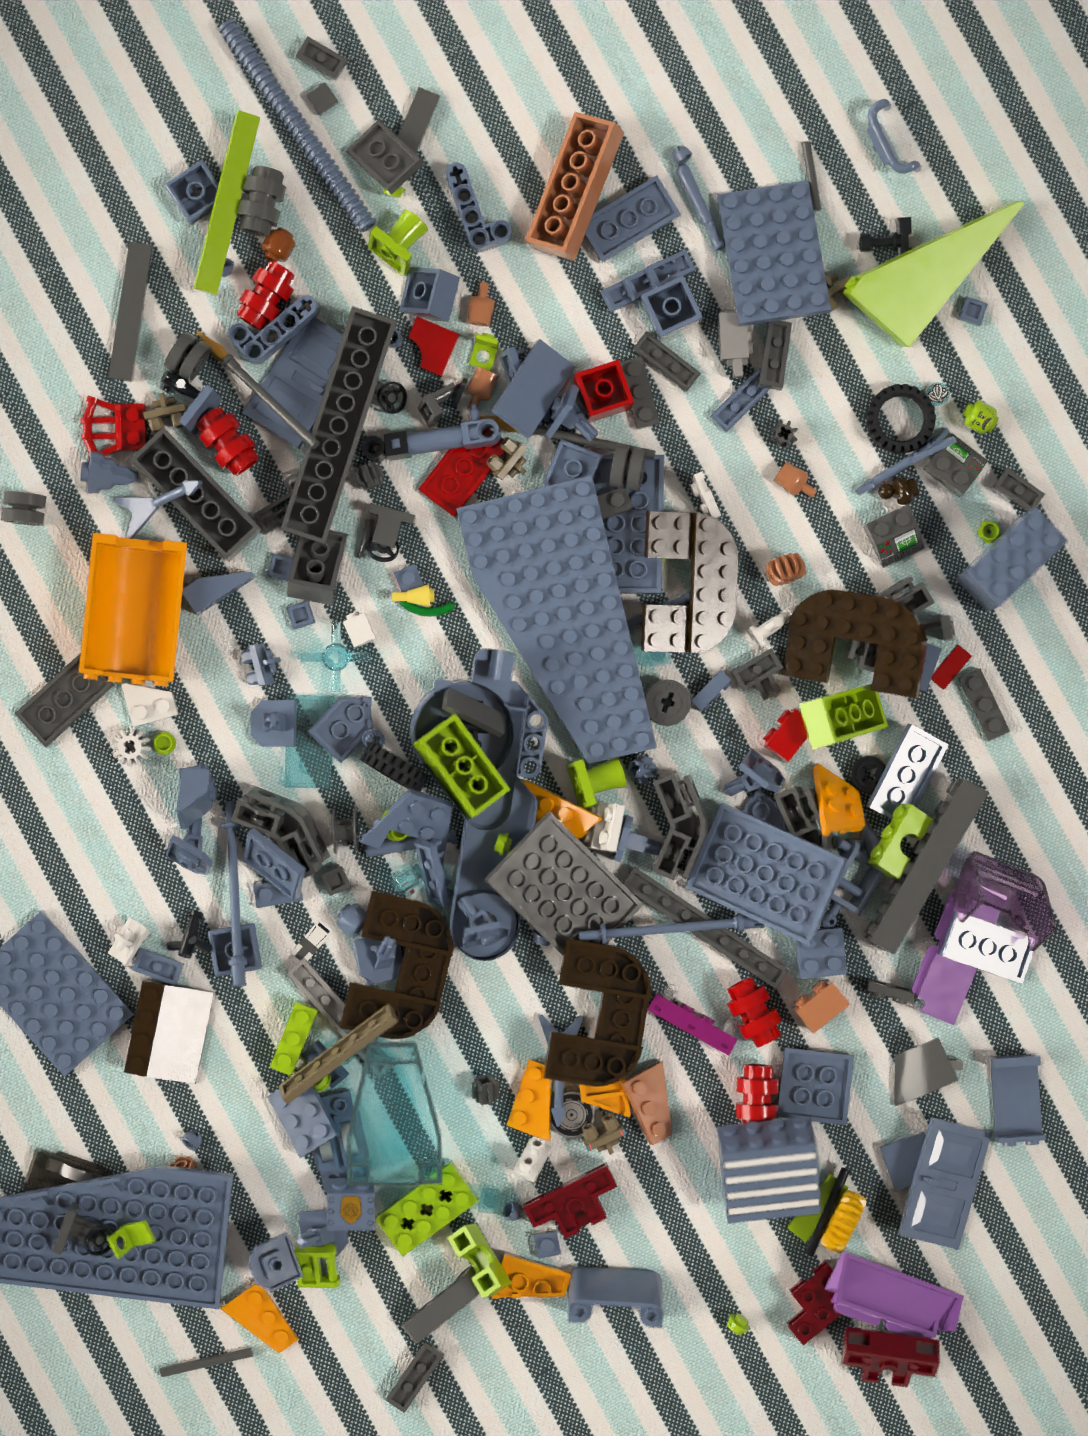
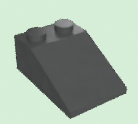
M329 530L325 544L299 537L288 579L287 597L333 606L348 538L347 533Z

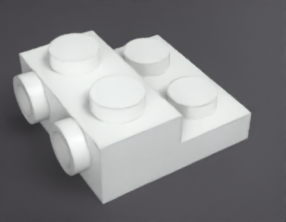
M596 802L597 804L589 806L587 810L603 818L599 823L591 827L582 838L583 845L587 849L596 851L616 852L625 806Z

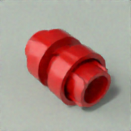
M269 261L265 269L259 267L251 279L256 286L252 291L245 289L238 299L241 306L237 311V316L252 327L262 330L267 322H272L279 315L280 310L276 308L279 300L287 302L294 291L291 284L295 280V275L275 261Z
M217 407L197 422V428L202 433L199 439L208 450L216 448L218 453L214 459L223 470L229 469L233 475L238 476L258 461V455L253 450L256 444L248 433L240 436L237 432L241 424L233 413L226 414L223 408Z
M748 977L727 988L732 999L727 1002V1006L733 1017L741 1016L743 1023L738 1027L744 1039L752 1038L755 1046L758 1048L781 1036L777 1024L782 1020L776 1008L768 1010L765 1001L770 999V996L764 985L757 987L753 978Z
M744 1064L743 1076L737 1077L736 1092L743 1093V1102L736 1103V1118L741 1119V1124L778 1119V1104L771 1103V1094H778L779 1079L773 1077L772 1065Z

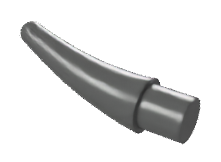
M365 519L362 541L357 554L359 559L365 553L367 543L374 533V520Z

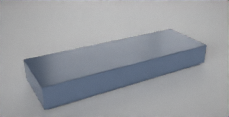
M760 367L710 416L726 433L770 390L769 388L759 387Z

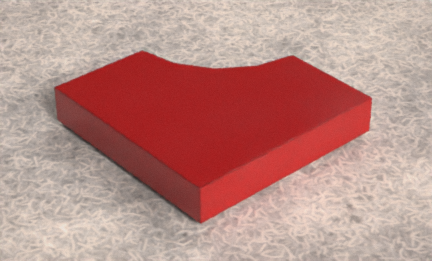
M417 316L408 338L416 343L421 351L422 361L420 368L442 377L460 334Z

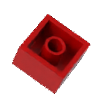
M619 359L575 373L573 382L575 386L579 387L578 396L583 410L587 413L586 418L589 423L632 409L634 401Z
M796 708L785 710L777 720L780 723L776 729L771 728L763 738L766 741L763 746L784 763L791 760L808 738L804 719L801 712Z

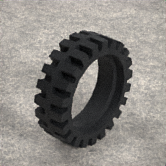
M895 384L883 389L873 398L866 414V426L875 444H878L880 448L888 450L890 453L903 454L912 452L927 442L935 428L936 414L931 399L925 395L926 393L923 390L920 391L918 387L909 386V384ZM901 396L910 398L920 407L923 414V425L920 432L914 438L907 441L893 440L886 436L880 428L878 419L880 408L891 398Z
M373 742L369 743L360 758L368 766L407 789L420 792L429 778L427 774Z

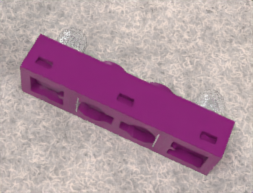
M670 983L664 987L661 994L655 992L648 1005V1011L726 1055H730L738 1040L734 1037L738 1028V1021L735 1018H728L720 1029L713 1025L715 1020L704 1014L701 1017L693 1013L695 1009L685 1003H682L681 1006L674 1003L673 1000L678 992L676 985Z

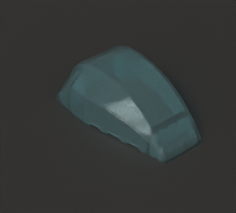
M369 1043L347 1135V1186L442 1184V1130L417 1043Z

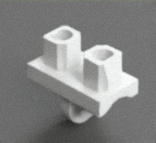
M129 917L121 932L115 934L114 938L116 940L108 954L123 964L129 965L136 957L141 943L149 935L150 929Z
M537 1137L530 1138L513 1170V1175L525 1177L535 1183L551 1152L552 1146L545 1144L543 1139Z

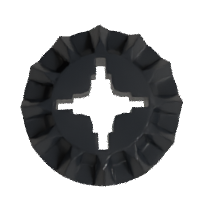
M865 756L857 760L851 771V779L855 787L862 792L873 793L886 765L881 759L874 756ZM862 767L869 771L877 768L873 774L874 779L877 781L876 783L871 779L862 782L866 775Z

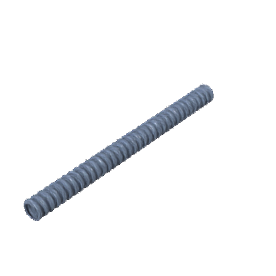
M235 19L225 21L219 27V33L223 34V39L227 40L226 43L228 45H231V50L235 51V56L240 57L239 61L244 63L243 67L248 69L247 73L249 75L252 74V80H256L255 84L260 86L259 89L261 92H264V97L268 98L269 104H273L272 108L277 110L276 114L281 116L280 120L285 121V127H289L288 131L293 133L292 136L294 139H297V144H301V149L305 150V155L310 157L309 161L314 162L313 166L318 168L317 172L322 174L321 178L323 180L326 179V185H330L329 189L334 191V196L338 197V202L342 203V208L347 209L346 213L351 215L350 219L355 221L354 225L359 226V232H365L372 228L377 220L372 218V213L368 212V207L363 206L364 202L359 200L360 196L355 194L356 190L354 188L351 189V183H347V177H343V172L339 171V166L335 165V160L330 159L331 155L326 153L327 149L322 147L323 143L318 142V136H314L315 132L310 130L311 127L309 124H306V119L301 118L302 114L297 112L298 108L293 106L294 102L289 101V95H285V89H281L282 85L277 83L278 80L276 77H273V72L269 71L268 66H265V61L261 60V55L256 54L257 50L252 48L253 44L248 42L249 38L244 36V31H240L241 27L236 25Z

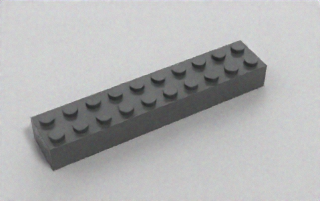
M352 306L311 433L319 441V445L315 449L309 444L307 445L280 530L323 544L326 543L397 323L396 320Z

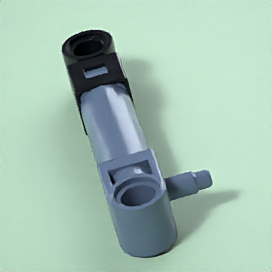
M472 404L470 406L471 421L462 422L460 426L407 433L406 431L388 433L383 435L384 441L378 436H369L362 443V451L371 462L379 463L386 459V457L392 461L412 458V455L455 448L465 447L467 450L496 445L500 441L501 430L492 419L480 420L478 406ZM487 428L494 429V433L490 437L483 436V432ZM373 445H380L378 453L370 454V448Z

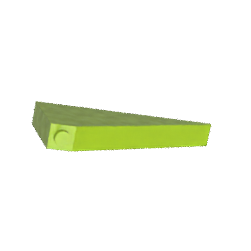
M1012 201L856 275V277L852 276L845 284L846 289L842 294L901 347H910L1025 203L1023 201Z

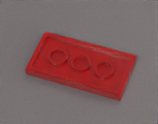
M487 428L484 430L483 436L490 437L494 431ZM501 437L496 445L467 450L465 447L449 449L418 490L455 518L458 515L456 508L465 506L492 471L486 464L490 456L495 454L501 459L506 453L499 447L504 439Z

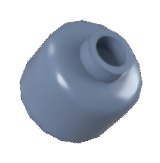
M348 903L336 916L338 918V927L350 938L357 937L358 935L361 937L366 911L358 904L350 905Z

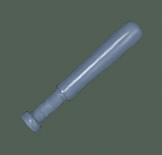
M683 164L677 167L676 173L702 225L706 227L713 243L712 249L714 251L725 247V242L720 239L712 222L713 218L689 166Z
M451 830L448 834V843H458L456 830ZM411 837L402 841L386 840L382 843L380 849L365 845V853L368 857L413 850L416 849L415 842L420 839Z

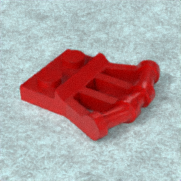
M92 396L87 397L86 401L88 404L83 418H80L83 425L81 440L84 441L89 452L88 458L91 451L98 452L94 443L97 440H116L115 445L99 451L103 453L104 457L115 452L139 451L147 443L146 420L143 412H146V405L144 403L114 405ZM96 406H100L114 411L115 417L93 418ZM115 424V433L93 434L92 425Z

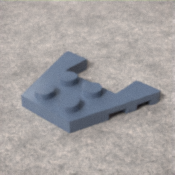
M408 789L389 808V812L383 818H378L367 833L363 832L359 837L360 842L380 849L390 830L428 842L436 838L442 841L437 846V849L444 851V855L439 858L443 866L453 808L452 803L435 796Z

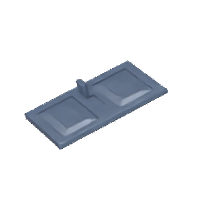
M317 318L311 321L288 342L260 384L309 432L314 427L343 334ZM254 393L242 411V415L248 416L294 447L300 449L304 440Z
M934 1117L930 1118L918 1164L913 1174L914 1177L898 1235L959 1250L992 1135L991 1131H984Z

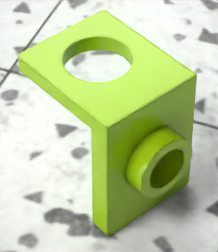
M476 333L475 346L469 365L491 371L499 347V341L495 339V336L488 333H482V335ZM485 350L490 354V359L487 363L477 361L476 355L479 351Z
M146 1220L124 1224L107 1238L117 1259L121 1258L133 1247L156 1241ZM118 1236H121L124 1240L122 1250L118 1248L116 1243Z

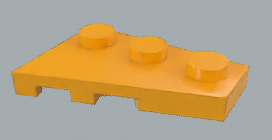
M529 1059L507 1126L546 1141H551L550 1120L552 1112L550 1111L552 1080L543 1078L545 1064Z
M256 1284L220 1308L277 1353H280L299 1339L266 1289Z

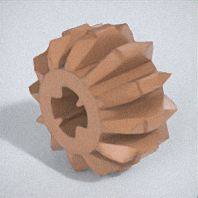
M789 553L776 557V559L771 560L765 566L768 579H770L771 584L774 586L790 584L801 579L807 573L804 560L798 553Z

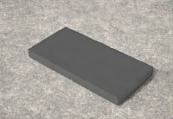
M81 653L14 713L46 748L115 686L113 682H108V677L98 676V680L85 679L84 674L79 673Z

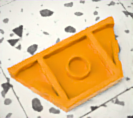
M817 763L812 770L822 835L829 836L834 831H838L839 834L846 833L847 831H861L865 826L860 791Z
M529 780L524 781V784L533 793L538 802L535 825L549 811L579 839L583 838L588 833V830L603 818Z
M625 1076L618 1080V1082L607 1086L596 1087L579 1084L582 1102L626 1117L631 1116L629 1099L621 1084L622 1081L626 1080Z

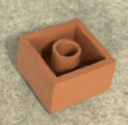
M820 980L812 987L813 992L808 996L803 994L794 1001L795 1006L792 1009L813 1034L850 1005L830 980Z

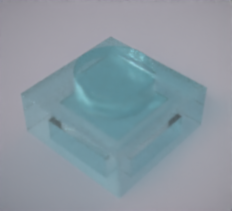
M480 1188L478 1212L501 1214L503 1190Z

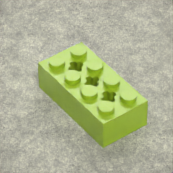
M872 684L799 704L812 749L888 727L879 694L876 691H871Z
M456 714L445 719L413 743V746L467 820L477 816L511 790ZM447 744L451 747L448 752L444 748ZM463 763L464 768L462 771H460L458 764ZM474 782L478 784L475 790L472 787Z
M451 1160L378 1213L375 1220L403 1257L477 1203L479 1197ZM441 1191H451L450 1199L442 1198ZM423 1204L427 1206L431 1204L433 1206L431 1213L422 1211ZM406 1217L408 1220L412 1218L414 1220L413 1226H405L403 1218Z

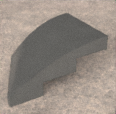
M938 1037L895 1054V1106L958 1081Z

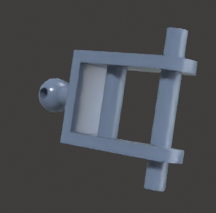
M839 838L836 842V846L842 849L839 855L848 860L835 891L840 886L853 894V896L847 902L833 893L831 898L833 904L828 912H825L821 921V926L826 929L833 928L836 925V915L841 907H845L860 916L884 875L868 864L870 856L860 850V843L855 839L845 841ZM855 858L870 866L859 886L843 878Z

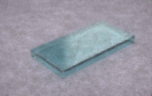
M287 695V700H297L296 747H286L285 787L331 789L332 755L308 731L333 705L334 696Z

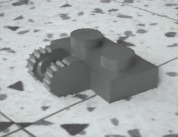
M772 648L731 672L743 692L755 685L764 701L769 698L768 693L760 683L765 678L768 679L773 691L776 693L781 691L772 674L782 669L783 666Z

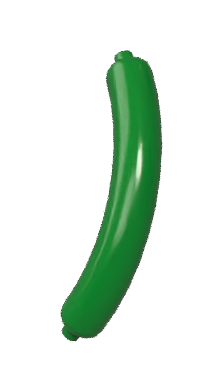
M407 601L399 602L409 612L425 617L447 614L455 609L454 606H456L454 602H448L442 606L432 608L422 607Z

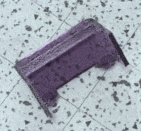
M977 851L972 852L966 858L953 893L958 922L963 924L981 904L1008 913L1011 926L1015 930L1027 934L1030 950L1034 952L1057 929L1044 881L1033 873Z

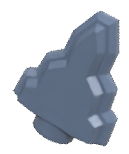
M91 451L88 463L82 462L80 481L87 482L86 493H99L101 490H110L115 485H127L136 482L138 472L128 466L117 465L114 459L104 457L103 453Z

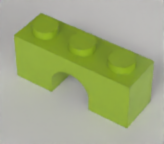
M901 803L894 810L890 824L883 830L882 838L878 845L871 851L868 864L887 877L900 879L910 861V858L901 851L900 844L903 837L908 835L911 838L922 839L933 819L912 804Z
M299 1000L296 1001L270 1068L290 1076L294 1074L306 1039L319 1012L317 1007Z
M476 1223L464 1225L447 1238L457 1256L467 1259L473 1266L475 1276L471 1279L483 1299L496 1295L512 1284Z

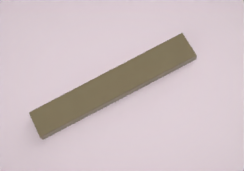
M388 1003L280 1084L279 1089L282 1100L288 1105L397 1023L398 1020L394 1008Z

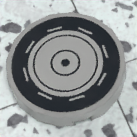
M564 1092L563 1108L566 1111L560 1126H556L553 1115L550 1120L552 1128L559 1135L566 1138H577L583 1135V1125L594 1122L595 1110L593 1105L581 1101L579 1092ZM554 1100L551 1103L550 1111L554 1107Z

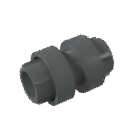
M256 166L253 168L252 176H246L243 192L249 195L248 200H241L237 211V216L241 218L239 228L242 231L266 237L270 234L271 227L277 226L280 211L274 208L275 203L283 202L286 192V186L282 184L284 178L282 172L266 166Z

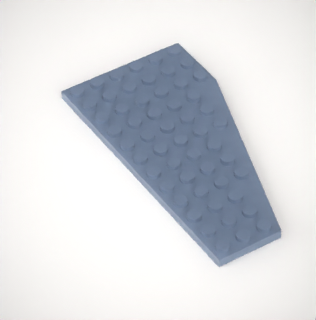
M163 1165L0 1197V1283L219 1309L234 1174ZM71 1202L80 1204L78 1216L100 1224L109 1225L115 1232L124 1224L146 1220L156 1239L153 1243L133 1247L119 1259L116 1258L112 1249L104 1255L93 1256L87 1252L84 1243L71 1238L68 1239L61 1255L52 1252ZM110 1231V1233L106 1237H110L112 1235V1232ZM118 1236L116 1243L118 1248L122 1250L124 1240L121 1236ZM108 1239L103 1244L104 1249L109 1245ZM88 1245L89 1250L94 1252L99 1251L98 1246L93 1247Z

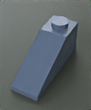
M252 572L202 577L197 580L194 577L183 584L185 588L182 589V594L195 614L200 615L255 579L256 576Z

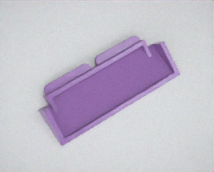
M971 882L970 887L972 888L970 893L963 890L951 892L934 933L939 943L937 946L932 945L927 949L912 986V992L917 995L916 997L925 1001L923 1007L920 1006V1012L952 1025L956 1022L977 970L976 967L939 955L953 913L957 911L995 925L1007 897L974 882Z
M842 1252L825 1290L835 1293L831 1303H834V1309L837 1313L871 1325H879L881 1321H884L886 1330L890 1332L936 1338L937 1330L941 1332H956L964 1297L958 1293L846 1252Z

